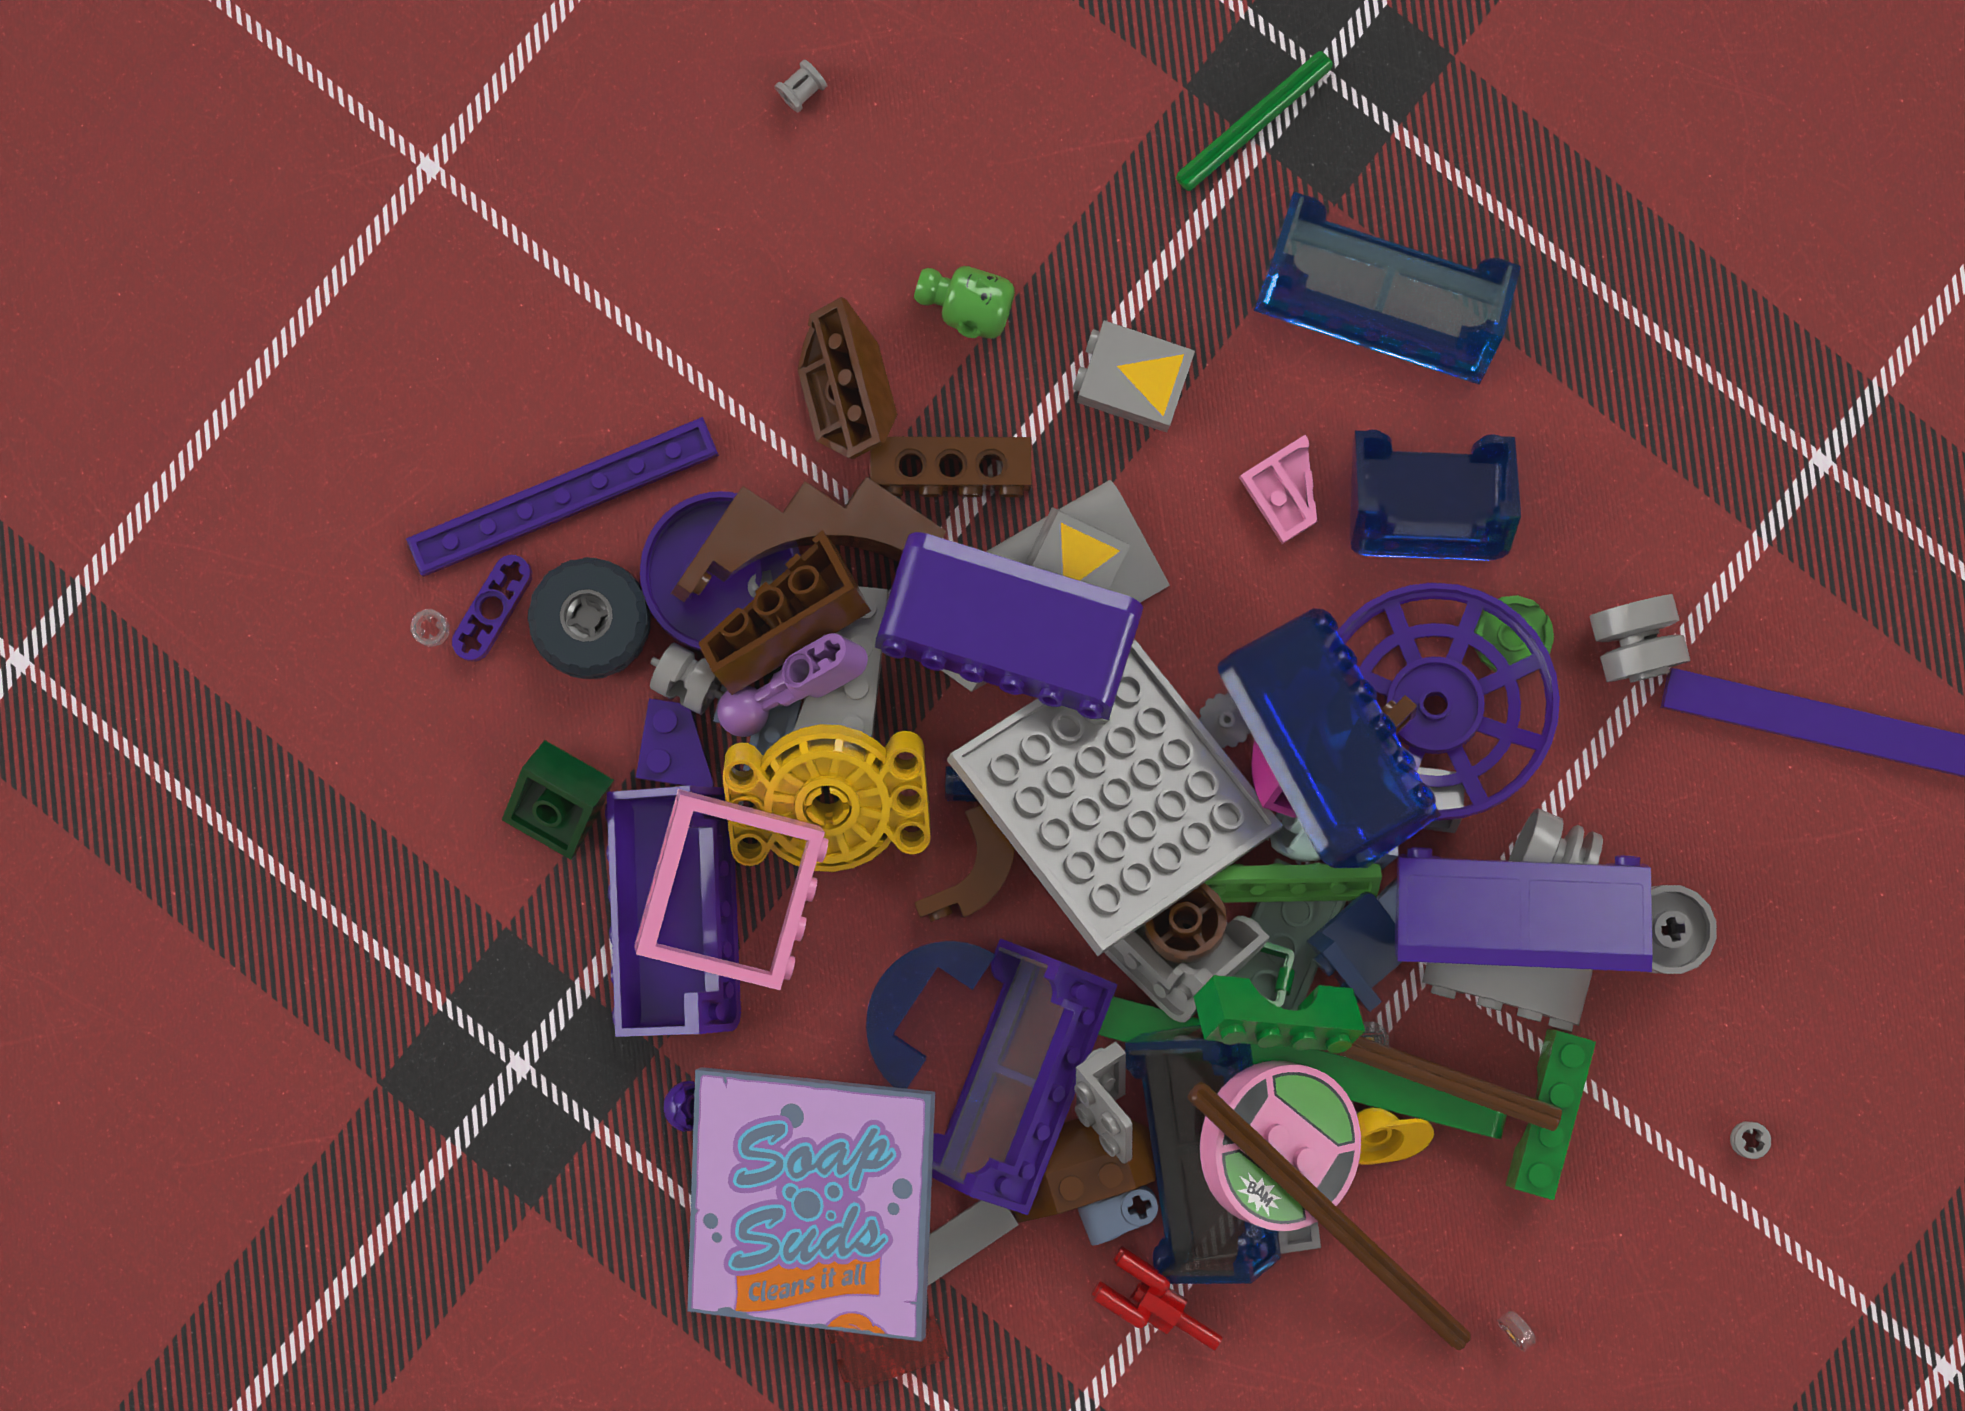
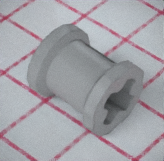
M805 59L800 62V69L784 83L778 82L774 86L782 99L797 113L803 109L802 104L818 89L823 91L828 86L816 68Z

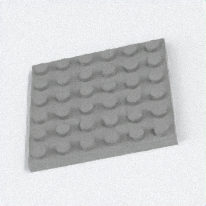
M1135 639L1109 720L1103 718L1089 719L1080 715L1077 710L1064 706H1047L1037 698L953 751L947 758L948 763L1097 956L1107 951L1276 834L1283 827L1271 810L1262 807L1254 788Z

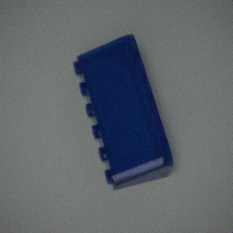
M1313 608L1231 652L1218 663V672L1319 857L1332 868H1368L1437 819L1441 814L1435 805L1436 797L1433 791L1422 782L1415 770V759L1407 749L1402 747L1395 734L1396 726L1388 715L1383 713L1376 701L1377 693L1368 680L1363 678L1356 665L1358 663L1356 655L1344 644L1338 634V624L1335 618L1324 609Z

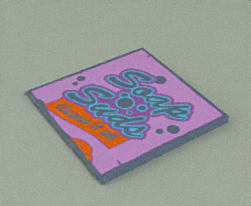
M705 1067L696 1069L687 1311L921 1342L926 1337L935 1092Z

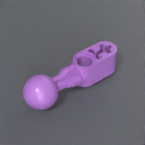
M827 634L791 654L783 663L782 670L773 674L771 682L763 687L756 689L747 686L733 695L727 690L720 698L717 706L719 722L732 735L739 737L752 736L765 726L769 710L779 704L789 706L807 696L814 698L822 697L859 677L866 668L868 661L867 653L861 645L838 634Z

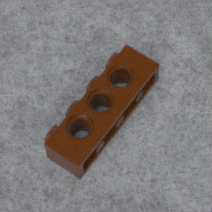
M887 437L884 444L870 450V480L895 497L903 496V491H919V496L941 497L943 496V491H959L960 497H982L983 491H999V496L1006 498L1022 497L1023 491L1031 490V437ZM911 458L918 460L923 468L917 476L907 477L901 473L899 468L904 460ZM946 459H955L961 463L963 469L959 475L947 477L939 469L941 463ZM995 459L1001 464L1002 472L996 477H987L981 473L980 464L984 460Z

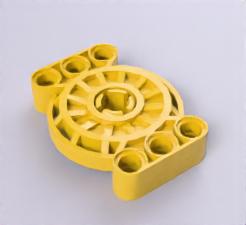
M819 724L800 728L783 736L768 748L764 755L755 746L742 742L731 746L725 754L723 770L725 801L738 804L741 801H750L755 805L750 808L821 826L825 832L823 838L829 840L824 861L822 863L816 862L814 871L835 872L855 868L875 858L888 847L891 841L900 851L906 854L921 853L930 843V812L924 745L922 739L911 731L897 732L890 738L884 748L877 740L862 731L842 725ZM903 752H910L915 755L909 760H902L897 757L898 754ZM745 764L751 769L743 772L736 770L733 766ZM822 786H829L830 793L838 796L840 800L836 803L824 804L817 801L815 797L822 794ZM906 789H913L918 793L913 796H904L900 792ZM728 820L731 852L733 858L738 863L745 866L758 865L764 861L771 849L779 857L795 866H800L807 840ZM907 826H917L920 830L917 832H907L904 828ZM752 837L759 842L748 844L742 839Z

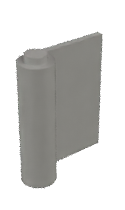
M1111 480L1058 509L1131 545L1109 590L1130 596L1142 602L1170 586L1122 495ZM1047 516L986 552L1025 564Z

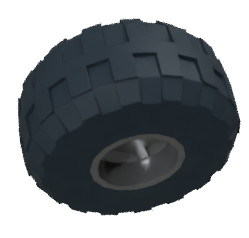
M584 557L583 559L569 560L561 563L560 566L550 570L543 577L531 596L528 622L530 635L535 647L551 666L572 677L600 679L621 672L640 655L650 632V609L640 584L628 571L610 561Z

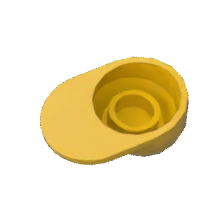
M1370 1107L1357 1113L1361 1132V1152L1359 1164L1361 1165L1407 1159L1426 1148L1434 1136L1432 1125L1424 1119L1399 1120L1390 1111L1377 1107Z

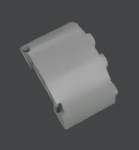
M1427 962L1422 983L1432 985V994L1450 999H1455L1456 992L1479 997L1477 1005L1501 1011L1503 1004L1517 1007V1016L1541 1022L1542 1016L1550 1018L1548 1026L1572 1032L1573 1025L1579 1026L1593 969Z

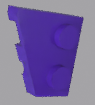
M649 698L636 773L637 779L680 786L714 787V781L705 758V752L697 732L692 710L680 703Z

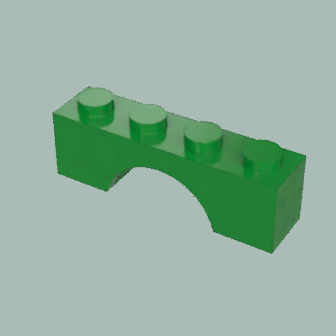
M1213 975L1193 997L1204 1040L1220 1041L1227 1045L1244 1043L1256 1044L1262 1048L1280 1046L1292 1047L1298 1051L1316 1049L1328 1050L1330 1053H1341L1348 1050L1365 1032L1353 988L1318 985L1298 1006L1297 1010H1287L1265 999L1257 991L1249 978Z
M1547 1029L1537 1065L1538 1082L1535 1099L1559 1107L1562 1110L1561 1120L1555 1131L1528 1123L1521 1140L1515 1147L1506 1186L1550 1200L1555 1199L1596 1041L1558 1030Z

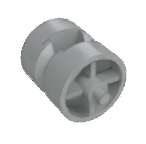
M675 642L667 648L660 660L653 657L650 662L651 665L656 667L650 682V689L669 699L676 696L680 697L681 705L700 715L707 710L715 697L720 700L724 692L719 690L721 682L713 674L706 658L696 661L694 652Z

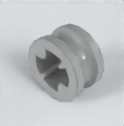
M1744 1121L1733 1128L1730 1135V1144L1738 1155L1749 1159H1758L1769 1151L1771 1136L1763 1125ZM1753 1129L1757 1131L1755 1139L1759 1142L1757 1148L1748 1147V1151L1744 1149L1746 1141L1742 1138L1744 1132L1752 1134Z

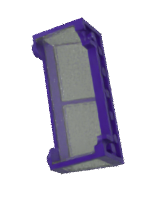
M1000 938L992 958L991 971L994 978L1004 984L945 1135L934 1133L932 1178L970 1197L1028 1215L1076 1093L1074 1090L1076 1085V1067L1083 1063L1092 1052L1118 984Z

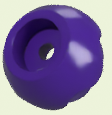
M693 1081L678 1083L667 1093L664 1100V1114L667 1121L672 1127L681 1132L693 1130L695 1082Z

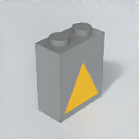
M1104 320L1100 331L1093 329L1085 352L1092 354L1088 369L1080 366L1073 386L1074 390L1080 391L1077 403L1167 433L1195 350Z
M1052 507L1025 564L1109 590L1131 545Z

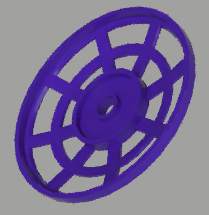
M1425 583L1409 585L1389 591L1369 601L1352 614L1334 634L1323 654L1318 670L1319 673L1330 676L1331 672L1354 682L1350 703L1353 726L1363 715L1362 704L1365 688L1386 696L1387 703L1391 700L1398 703L1406 695L1417 705L1416 716L1397 734V737L1409 746L1402 766L1392 762L1383 753H1381L1378 760L1379 767L1396 777L1391 792L1404 803L1412 784L1433 788L1462 784L1472 804L1460 808L1442 810L1415 808L1406 805L1409 807L1408 817L1414 819L1436 821L1461 819L1485 812L1508 800L1524 787L1540 768L1551 747L1558 724L1560 696L1557 675L1550 655L1538 634L1520 614L1504 602L1482 591L1457 584ZM1428 599L1452 600L1467 604L1459 626L1430 623L1412 627L1408 626L1400 605L1411 601ZM1482 610L1494 615L1509 626L1526 644L1532 655L1509 666L1507 660L1495 646L1474 633ZM1385 611L1394 634L1386 637L1375 646L1363 660L1360 667L1338 657L1343 646L1361 626L1374 616ZM1445 637L1453 639L1446 658H1422L1414 639ZM1397 646L1400 647L1407 666L1400 670L1393 681L1372 673L1374 667L1387 653ZM1468 646L1474 647L1486 656L1495 666L1497 672L1477 680L1475 675L1461 664ZM1539 670L1543 680L1546 700L1545 722L1541 734L1518 728L1521 700L1517 680ZM1504 686L1508 700L1506 724L1483 716L1484 695ZM1430 696H1440L1445 700L1447 709L1439 715L1430 714L1424 708V701ZM1326 708L1322 715L1316 718V725L1327 755L1335 769L1342 775L1343 758L1339 751L1345 749L1352 730L1332 736L1328 725ZM1476 732L1500 739L1484 759L1474 766L1471 765L1462 746L1471 740ZM1511 743L1535 750L1528 764L1513 781L1494 795L1487 796L1478 777L1485 774L1499 762L1508 751ZM1425 753H1447L1456 773L1434 776L1419 774L1417 771Z

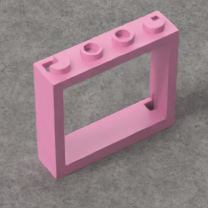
M678 789L634 945L636 955L781 990L783 979L790 980L793 973L795 957L790 956L794 940L801 941L804 934L806 917L801 915L805 901L812 902L815 895L817 878L812 877L816 862L822 863L827 852L829 840L823 838L824 830L821 826ZM693 811L807 840L770 971L657 943Z

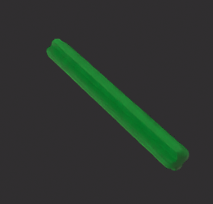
M1322 51L1314 54L1184 166L1176 176L1179 184L1187 191L1195 188L1326 75L1333 66L1330 58Z

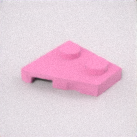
M1306 435L1239 477L1281 544H1284L1317 522L1316 504L1313 498L1312 471H1310L1308 453L1309 440Z

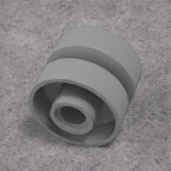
M1673 594L1640 600L1589 616L1596 642L1604 643L1619 640L1621 646L1606 652L1600 657L1606 682L1629 678L1630 683L1670 673L1669 667L1691 661L1684 635L1675 634L1657 637L1660 629L1671 626L1680 620Z

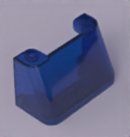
M1355 430L1352 443L1350 542L1351 549L1355 553L1365 556L1484 561L1497 560L1508 555L1521 519L1515 437L1495 434L1483 436L1473 444L1470 454L1393 451L1392 439L1389 435L1379 430Z

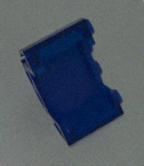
M934 942L904 954L885 971L870 998L866 1018V1032L874 1062L885 1079L893 1087L907 1089L926 1061L927 1056L902 1040L894 1032L937 967L973 990L995 957V954L965 942Z

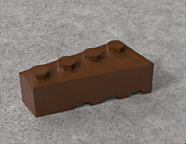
M824 530L812 539L815 544L802 556L796 553L785 563L787 569L770 585L767 582L762 584L755 591L756 596L745 608L737 607L698 643L713 674L731 695L782 666L785 660L796 651L827 634L840 631L871 612L841 554Z

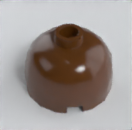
M1203 883L1145 924L1146 935L1154 950L1166 960L1179 964L1197 963L1210 957L1220 946L1226 930V909L1218 893Z

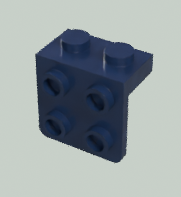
M1369 892L1360 894V896L1307 940V943L1317 954L1313 960L1328 977L1333 974L1341 984L1339 987L1353 988L1357 1003L1369 1012L1382 1002L1372 987L1403 962L1397 961L1394 951L1395 922L1377 898Z

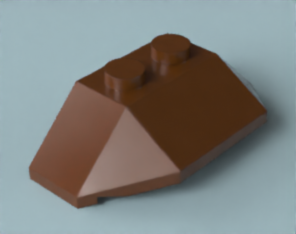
M840 297L810 314L808 320L810 328L803 343L798 374L816 441L847 458L854 459L885 443L898 414L879 344L845 298Z
M1079 1118L1064 1122L1029 1214L1025 1215L1014 1211L1018 1223L1057 1215L1137 1189L1173 1173L1160 1133L1130 1119L1132 1122V1159L1123 1164L1116 1155L1111 1157L1104 1150L1099 1140V1134L1092 1126H1084Z

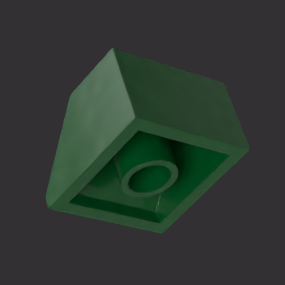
M544 740L522 767L502 821L571 860L601 811L607 798V792L610 791L614 779Z

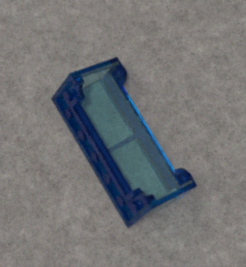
M1293 192L1254 311L1480 385L1504 337L1521 266L1500 258H1489L1481 261L1476 269H1472L1326 221L1327 210L1319 200Z

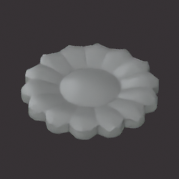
M1218 693L1214 699H1207L1205 707L1200 709L1201 717L1199 720L1219 746L1225 748L1227 745L1235 747L1238 742L1246 740V735L1252 732L1251 723L1254 721V717L1250 714L1251 707L1248 704H1244L1242 697H1235L1233 693H1227L1225 696Z

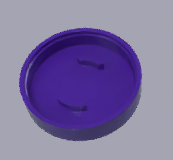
M708 492L698 494L678 503L655 524L642 551L640 581L643 595L652 615L663 630L674 640L698 652H702L698 643L737 607L743 609L754 599L748 591V582L752 576L756 574L755 582L760 587L762 572L771 570L772 580L774 581L787 569L785 563L796 553L800 555L798 547L773 553L742 568L725 582L706 570L712 577L699 596L692 592L686 601L683 602L671 594L737 493Z

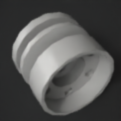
M1537 808L1524 824L1508 861L1599 864L1603 837L1592 831L1583 839L1584 828L1576 825L1563 839L1561 838L1564 824L1563 818Z

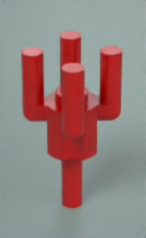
M1121 1246L1113 1260L1116 1261L1118 1267L1140 1280V1282L1128 1299L1102 1281H1099L1091 1295L1095 1296L1094 1301L1136 1328H1143L1149 1323L1167 1335L1176 1326L1215 1351L1223 1337L1183 1312L1188 1299L1170 1289V1282L1162 1271Z

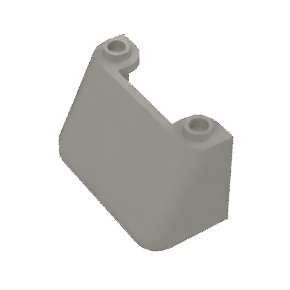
M1237 916L1231 922H1226V930L1222 942L1210 957L1197 963L1179 964L1166 960L1154 950L1146 935L1144 924L1104 953L1169 1017L1178 1022H1186L1197 1013L1193 997L1213 975L1233 977L1264 947L1270 936L1262 930L1259 923L1245 916Z

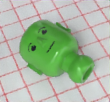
M970 266L957 268L951 279L943 277L939 271L933 268H926L921 271L914 299L924 306L932 304L943 306L942 318L948 326L957 329L963 336L968 338L980 336L992 339L1000 336L1004 330L1014 299L1015 289L1008 279Z

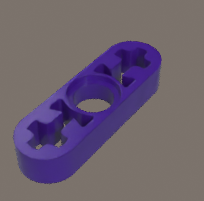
M507 555L498 560L453 634L452 647L455 653L464 660L475 662L487 656L532 581V569L523 558L517 555ZM516 564L521 565L519 572L523 577L520 581L512 580L506 590L514 594L509 600L503 593L492 589L495 583L503 587L507 581V576L503 573L504 569L507 566L514 568ZM490 597H497L503 603V612L496 619H486L481 612L482 604ZM474 617L484 625L493 627L490 634L483 629L481 630L477 641L482 645L478 651L471 649L468 653L464 652L466 645L462 642L465 635L472 637L478 629L477 625L471 624Z

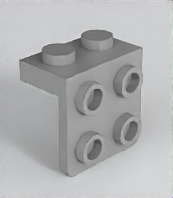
M1114 1042L1105 1049L1098 1048L1094 1050L1083 1063L1076 1067V1085L1074 1086L1076 1092L1075 1112L1084 1126H1092L1099 1134V1140L1104 1150L1111 1157L1116 1155L1125 1164L1132 1159V1122L1115 1101L1125 1095L1126 1053L1117 1042Z

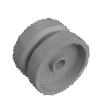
M1681 885L1651 886L1653 960L1652 972L1649 973L1682 974L1699 967L1711 954L1717 939L1716 919L1710 905L1697 892ZM1667 925L1669 932L1667 935H1663L1661 927Z

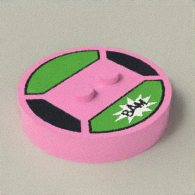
M1287 1061L1258 1063L1242 1070L1231 1078L1221 1088L1218 1095L1337 1206L1352 1184L1361 1152L1359 1120L1355 1108L1343 1088L1333 1078L1317 1069ZM1205 1116L1200 1138V1160L1207 1185L1222 1207L1243 1221L1275 1231L1298 1230L1318 1222Z

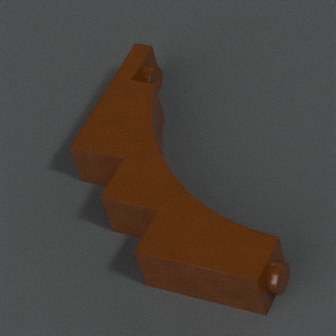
M868 477L856 488L845 507H842L807 482H804L783 513L742 486L671 594L685 602L692 592L699 596L711 579L712 575L706 572V570L725 582L739 570L758 559L779 551L814 545L815 543L812 539L822 530H824L834 545L864 549L881 554L897 562H900L909 534L922 532L943 538L946 531Z

